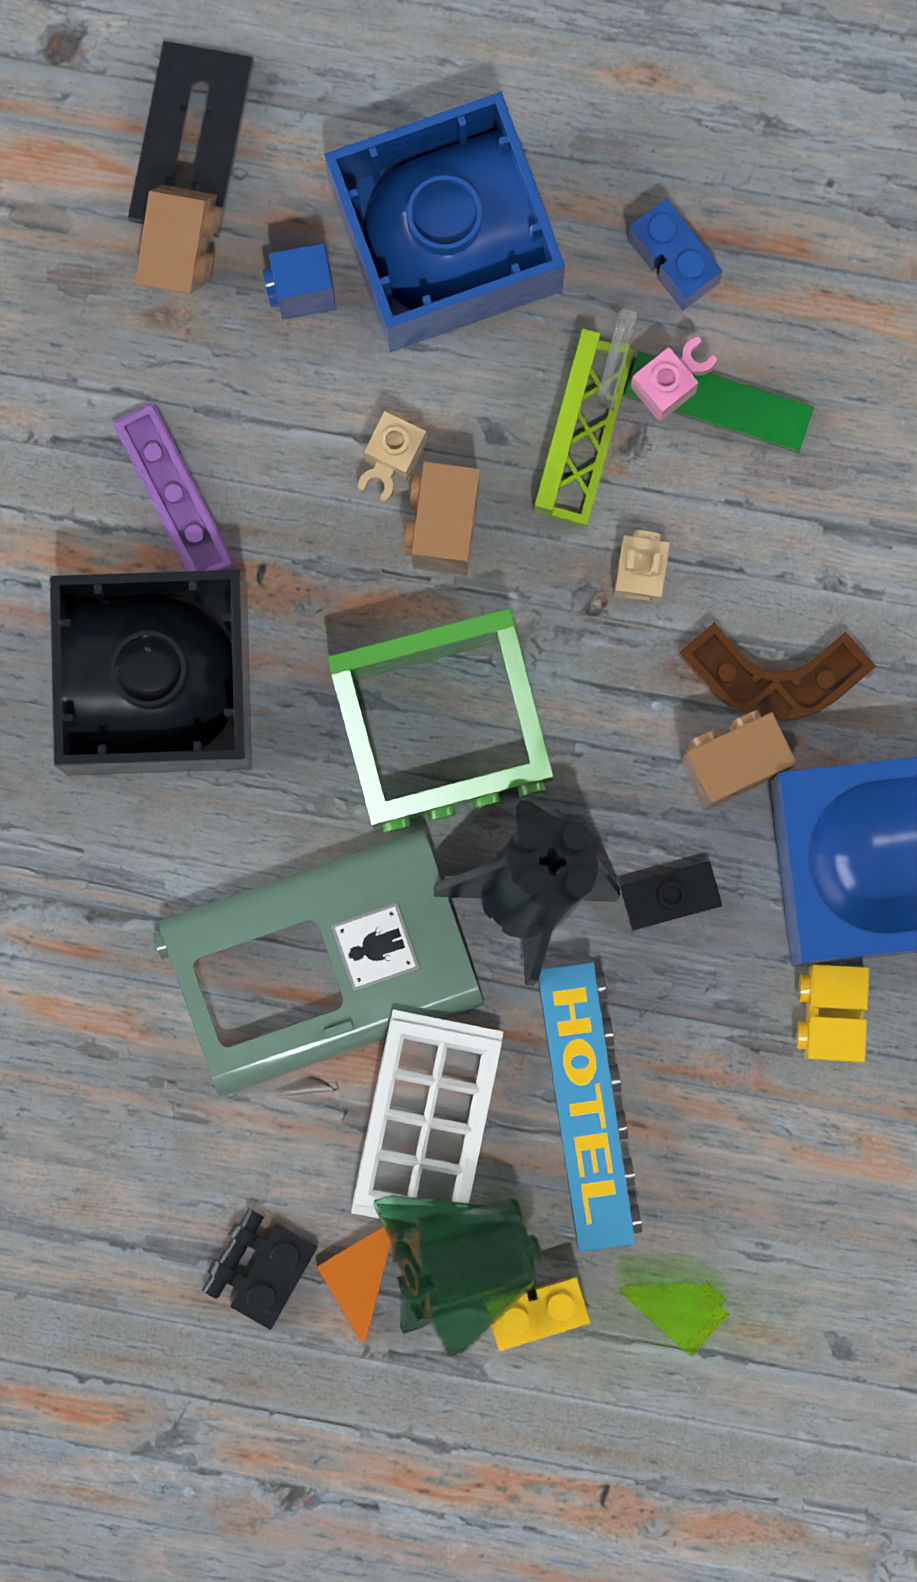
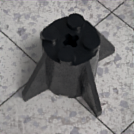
M520 800L516 806L517 830L492 862L438 882L434 887V897L481 898L485 914L489 919L493 918L498 925L503 927L501 931L511 937L523 939L525 985H535L539 981L554 929L559 927L582 901L616 902L620 897V887L598 859L595 845L591 841V834L584 825L554 817L531 801Z

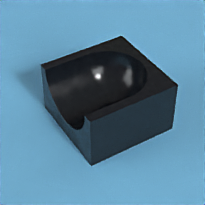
M240 570L50 576L54 766L67 776L252 770L247 584Z

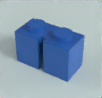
M667 198L630 225L627 240L651 271L660 266L662 256L665 258L666 262L660 266L658 280L682 311L720 283L723 270Z
M324 243L269 253L271 268L263 269L264 281L270 307L279 306L282 320L336 310Z

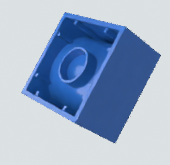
M502 92L324 154L329 185L390 352L563 291L565 263Z
M917 757L779 772L769 782L791 967L917 953Z

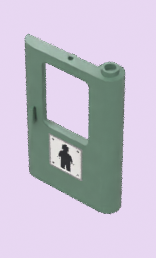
M424 829L158 921L160 931L153 933L157 950L161 959L169 957L219 1097L385 1040L393 1009L445 1019L484 1005L449 900L445 897H434V887L442 879ZM314 921L319 927L343 996L341 1007L234 1045H223L218 1039L194 970L195 961L201 957L299 923Z

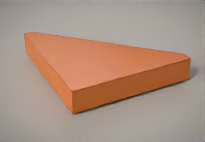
M392 1221L316 1266L360 1342L368 1337L395 1229Z

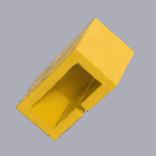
M813 964L808 966V975L800 974L798 999L799 1002L806 1003V1021H798L796 1048L804 1050L805 1060L865 1062L867 1020L863 1019V1010H867L869 968Z
M576 1275L536 1286L538 1299L529 1301L526 1290L485 1302L499 1351L590 1324Z

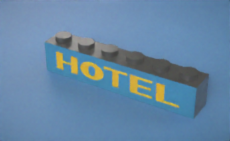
M594 962L542 969L538 984L578 1252L634 1245V1234L642 1233V1223L638 1204L630 1205L627 1187L635 1186V1176L632 1158L622 1157L620 1140L628 1139V1129L625 1111L616 1112L613 1093L621 1092V1082L618 1065H609L606 1046H613L615 1044L611 1018H602L599 1000L608 999L604 971L595 972Z

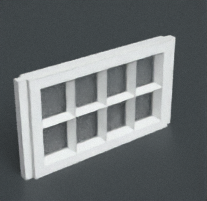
M395 1009L392 1010L351 1213L462 1235L501 1050L503 1031Z

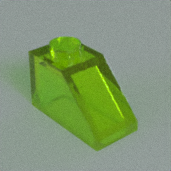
M692 1280L625 1283L619 1290L625 1298L691 1357L695 1355L730 1315L721 1307L727 1299L707 1281L701 1287L697 1286Z

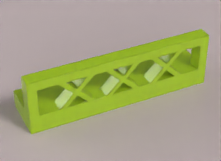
M584 328L581 332L536 498L534 514L587 527L635 349L599 340V332ZM596 352L623 359L619 375L601 384L592 368ZM591 378L596 388L586 393L588 381ZM616 384L611 401L606 389ZM600 393L609 409L607 419L590 428L580 412L581 407L585 401ZM577 422H579L584 432L574 437ZM604 428L599 444L594 433ZM588 437L597 452L595 463L578 472L568 455L571 446ZM567 465L572 476L562 481L565 466ZM592 472L590 483L587 488L584 481L582 480V477ZM575 481L585 496L581 514L555 507L559 490Z

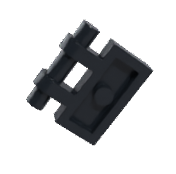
M248 1208L240 1224L235 1222L228 1233L232 1238L220 1259H214L207 1272L210 1276L202 1291L218 1300L226 1284L238 1289L239 1292L230 1307L271 1330L318 1246L279 1224L275 1226L269 1239L262 1237L256 1232L265 1217ZM247 1247H250L259 1252L260 1255L248 1276H245L235 1269Z

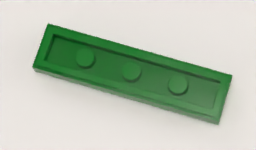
M638 351L624 394L625 398L643 403L630 388L632 377L657 356ZM707 373L705 375H693L699 382L696 393L672 412L799 454L814 407Z

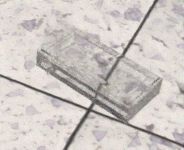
M623 308L622 311H619L596 403L598 407L614 410L638 312Z

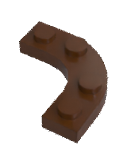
M715 623L711 624L678 654L702 683L725 705L744 715L758 710L760 716L763 717L773 712L776 721L797 720L826 709L876 667L853 639L844 632L811 662L795 671L775 673L758 668L745 658Z

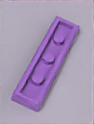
M152 402L112 422L186 570L211 571L232 570L236 568V564L154 403Z

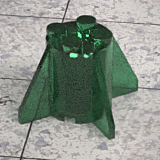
M389 1195L374 1200L373 1206L392 1243L393 1262L402 1260L404 1275L396 1278L404 1298L400 1322L403 1334L421 1329L431 1323L448 1357L466 1352L527 1291L536 1287L534 1264L542 1261V1251L534 1234H527L522 1223L523 1217L520 1205L514 1197L487 1205Z

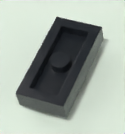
M710 861L620 886L632 931L723 906Z

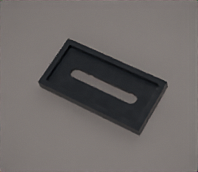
M163 41L128 214L130 222L144 224L149 190L161 185L173 187L192 88L196 83L204 82L209 86V93L189 190L217 195L216 206L222 207V219L218 235L213 234L212 237H220L254 66L253 57Z

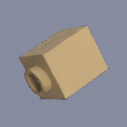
M384 411L364 451L365 462L374 466V468L362 474L358 482V491L364 494L370 482L380 481L385 487L381 493L380 502L383 504L389 502L394 491L393 476L405 482L408 481L427 443L426 431Z
M635 530L633 531V537L624 535L614 597L659 604L662 598L670 542L660 541L661 535L650 531Z

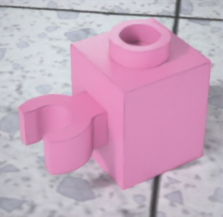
M699 337L692 338L685 344L680 359L668 347L632 377L630 388L659 422L664 420L696 393L699 382L693 375L709 373L717 362V358L714 355L704 363H698L693 360L691 353L702 342Z

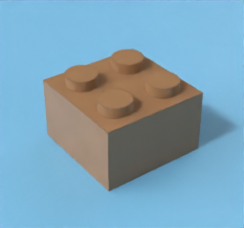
M161 185L149 190L135 284L191 294L202 287L206 280H211L215 253L208 252L209 243L213 234L218 235L222 219V207L216 206V194Z
M424 462L422 475L413 474L410 502L411 510H417L416 521L407 520L404 537L405 555L412 556L413 569L468 576L480 487V469Z
M755 710L734 720L733 724L729 726L730 732L718 737L716 731L712 730L690 741V744L687 746L688 751L683 756L681 763L704 811L771 781L779 772L790 771L797 764L773 712L761 717L759 711Z

